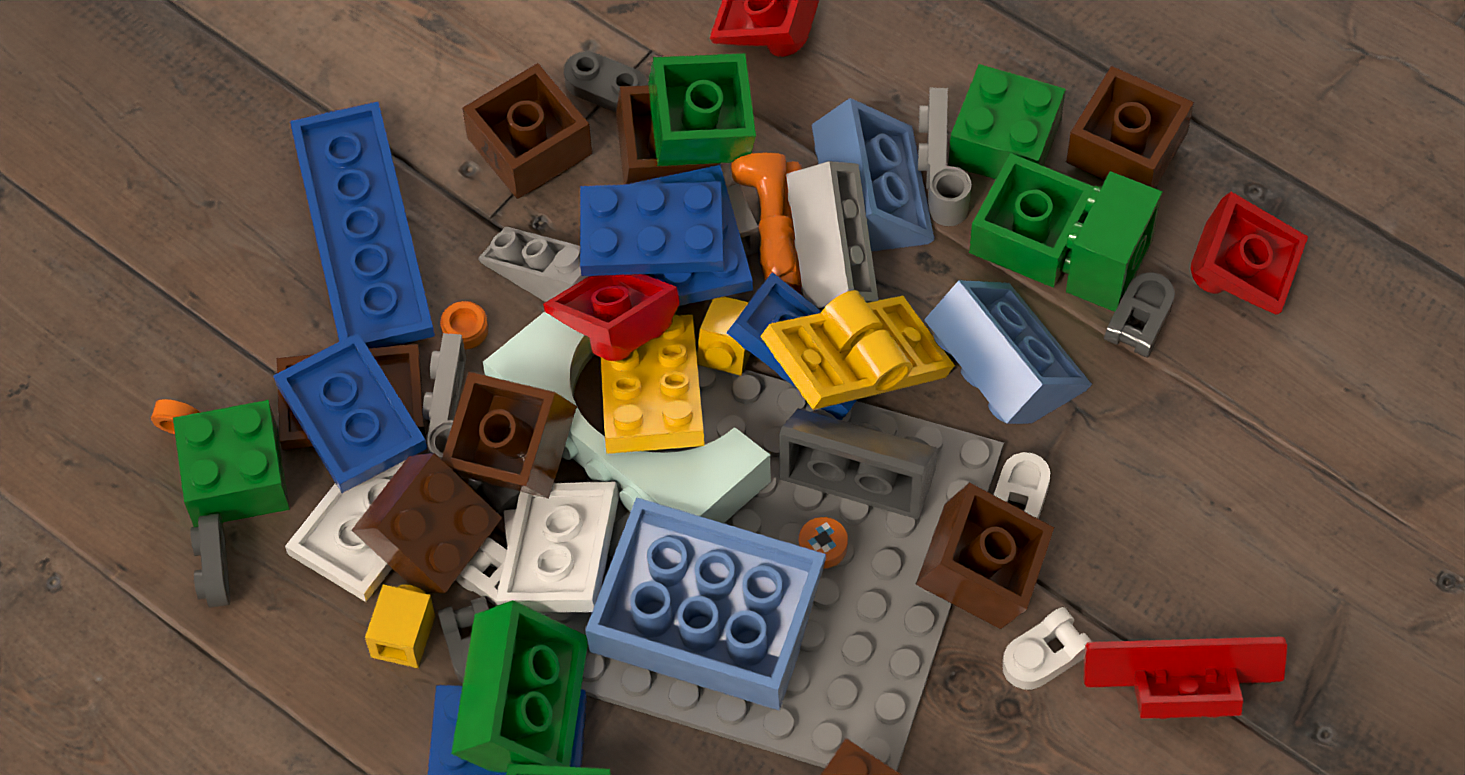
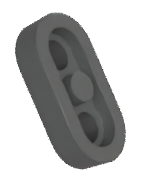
M590 51L572 55L564 65L565 85L571 94L613 112H616L620 85H648L646 77L640 71ZM583 69H592V70H590V71H588V72H582V71H580V70H583Z
M219 513L199 516L198 526L191 527L190 530L194 555H201L202 569L194 570L198 600L206 599L209 608L230 605L226 539L221 516Z

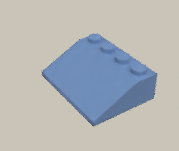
M636 497L585 630L590 652L780 711L797 662L826 560V554Z

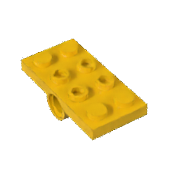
M857 290L847 291L829 302L821 313L771 323L760 336L813 410L943 379L955 367L945 351L935 342L931 332L903 295L867 303Z
M674 315L672 317V325L663 335L651 339L635 349L625 359L608 361L601 357L606 454L705 446L693 315Z

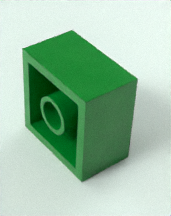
M745 53L653 57L648 88L658 166L732 163L734 160L752 153L756 131Z
M979 64L950 136L948 166L957 167L992 179L998 177L1010 153L1044 166L1062 120L1066 89Z
M1010 153L972 222L969 253L1054 288L1070 251L1066 247L1069 234L1076 221L1084 223L1088 212L1084 211L1085 205L1094 186Z
M1111 171L1102 188L1096 185L1092 188L1084 209L1085 212H1088L1084 223L1075 222L1066 243V247L1070 249L1062 272L1068 274L1066 293L1111 311H1116L1153 242L1162 191Z
M269 400L173 418L183 499L194 527L198 526L199 516L219 513L223 523L290 510L278 428Z

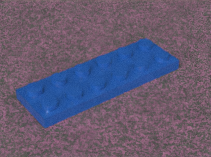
M379 102L290 121L339 342L357 332L368 349L391 347L435 337Z

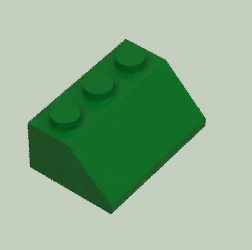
M514 600L475 614L451 754L493 772L507 773V764L570 767L588 646L587 636Z

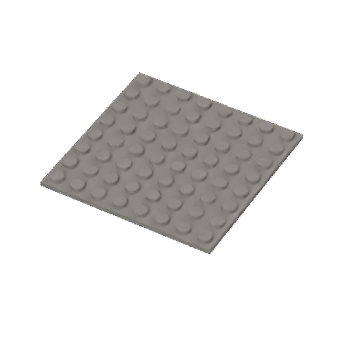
M697 365L704 445L722 437L735 427L770 454L771 482L724 524L799 546V533L802 527L814 518L828 517L838 521L845 528L848 536L847 553L839 564L822 570L797 662L780 711L590 652L589 645L587 646L581 689L586 690L587 696L823 768H826L845 738H847L897 771L952 606L946 600L915 584L944 504L969 482L989 492L1004 443L856 401L841 421L855 425L861 423L871 424L884 433L901 438L916 437L924 440L929 446L938 448L936 471L920 518L919 520L780 480V431L782 426L797 408L810 412L814 410L803 398L800 391L787 381L745 369L742 376ZM697 447L672 448V449L647 450V451H648V452H663V453H667V452H679V451L689 450V449H693V448H697ZM588 476L586 482H593ZM620 498L614 522L629 512L622 504ZM607 556V561H606V566H605V571H604V576H603L602 585H603V583H604V580H605V578H606L607 572H608L609 567H610L611 562H612V561L609 559L608 556ZM541 612V614L586 635L585 630L592 612Z

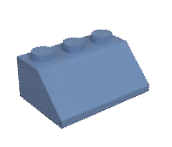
M849 98L811 124L818 164L828 161L859 164L871 251L927 245L935 240L921 171H918V153L912 126L852 98Z
M958 280L924 319L935 333L933 336L935 342L955 358L962 367L961 374L965 380L982 392L989 401L988 407L992 414L1006 424L1033 423L1087 391L1092 385L1010 283Z

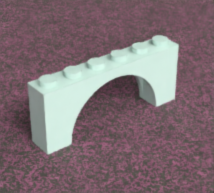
M543 312L484 360L483 366L486 376L553 391L576 405L573 395L577 380L585 365L595 354L591 350L588 336L577 332L546 312ZM577 407L562 454L564 459H573L585 468L587 475L593 482H616L619 498L629 512H631L637 497L725 523L771 482L770 454L735 427L715 441L689 450L667 453L635 451L606 454L605 436L587 422Z

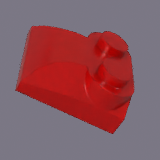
M722 0L710 39L713 44L766 46L771 54L779 57L792 55L798 52L808 39L819 0Z
M1231 191L1220 200L1205 224L1191 262L1192 277L1196 284L1206 292L1218 294L1227 291L1257 307L1278 315L1284 307L1308 236Z
M645 274L588 276L543 303L547 314L577 332L588 336L591 350L595 355L603 357L608 361H619L628 357L632 351L651 339L663 335L672 325V317L680 301L676 286Z

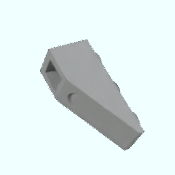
M507 226L493 238L491 244L478 258L481 264L544 302L588 277L581 276L579 245Z

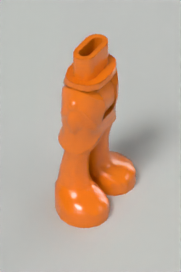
M764 152L742 156L731 164L732 178L739 185L756 188L761 208L759 233L761 235L760 263L763 276L767 279L773 272L802 295V281L798 254L794 243L795 233L791 207L788 201L789 191L786 174L801 170L802 165L795 161L786 162L785 155L779 153Z

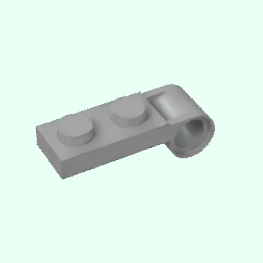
M930 88L928 106L920 105L919 133H927V144L919 143L918 171H927L926 189H928L930 217L940 225L955 226L962 223L969 214L972 184L969 175L964 170L946 166L948 88ZM944 195H953V196H956V198H946V197H943V196H944Z
M443 333L440 351L432 352L430 377L435 379L433 392L425 393L423 402V419L430 421L427 438L429 452L435 453L440 459H442V452L445 449L458 408L466 363L463 338L460 334Z

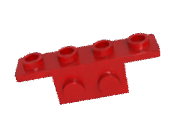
M1284 637L1088 642L1085 644L1084 685L1086 687L1134 686L1140 719L1242 716L1243 698L1239 683L1283 681L1285 677L1287 643Z

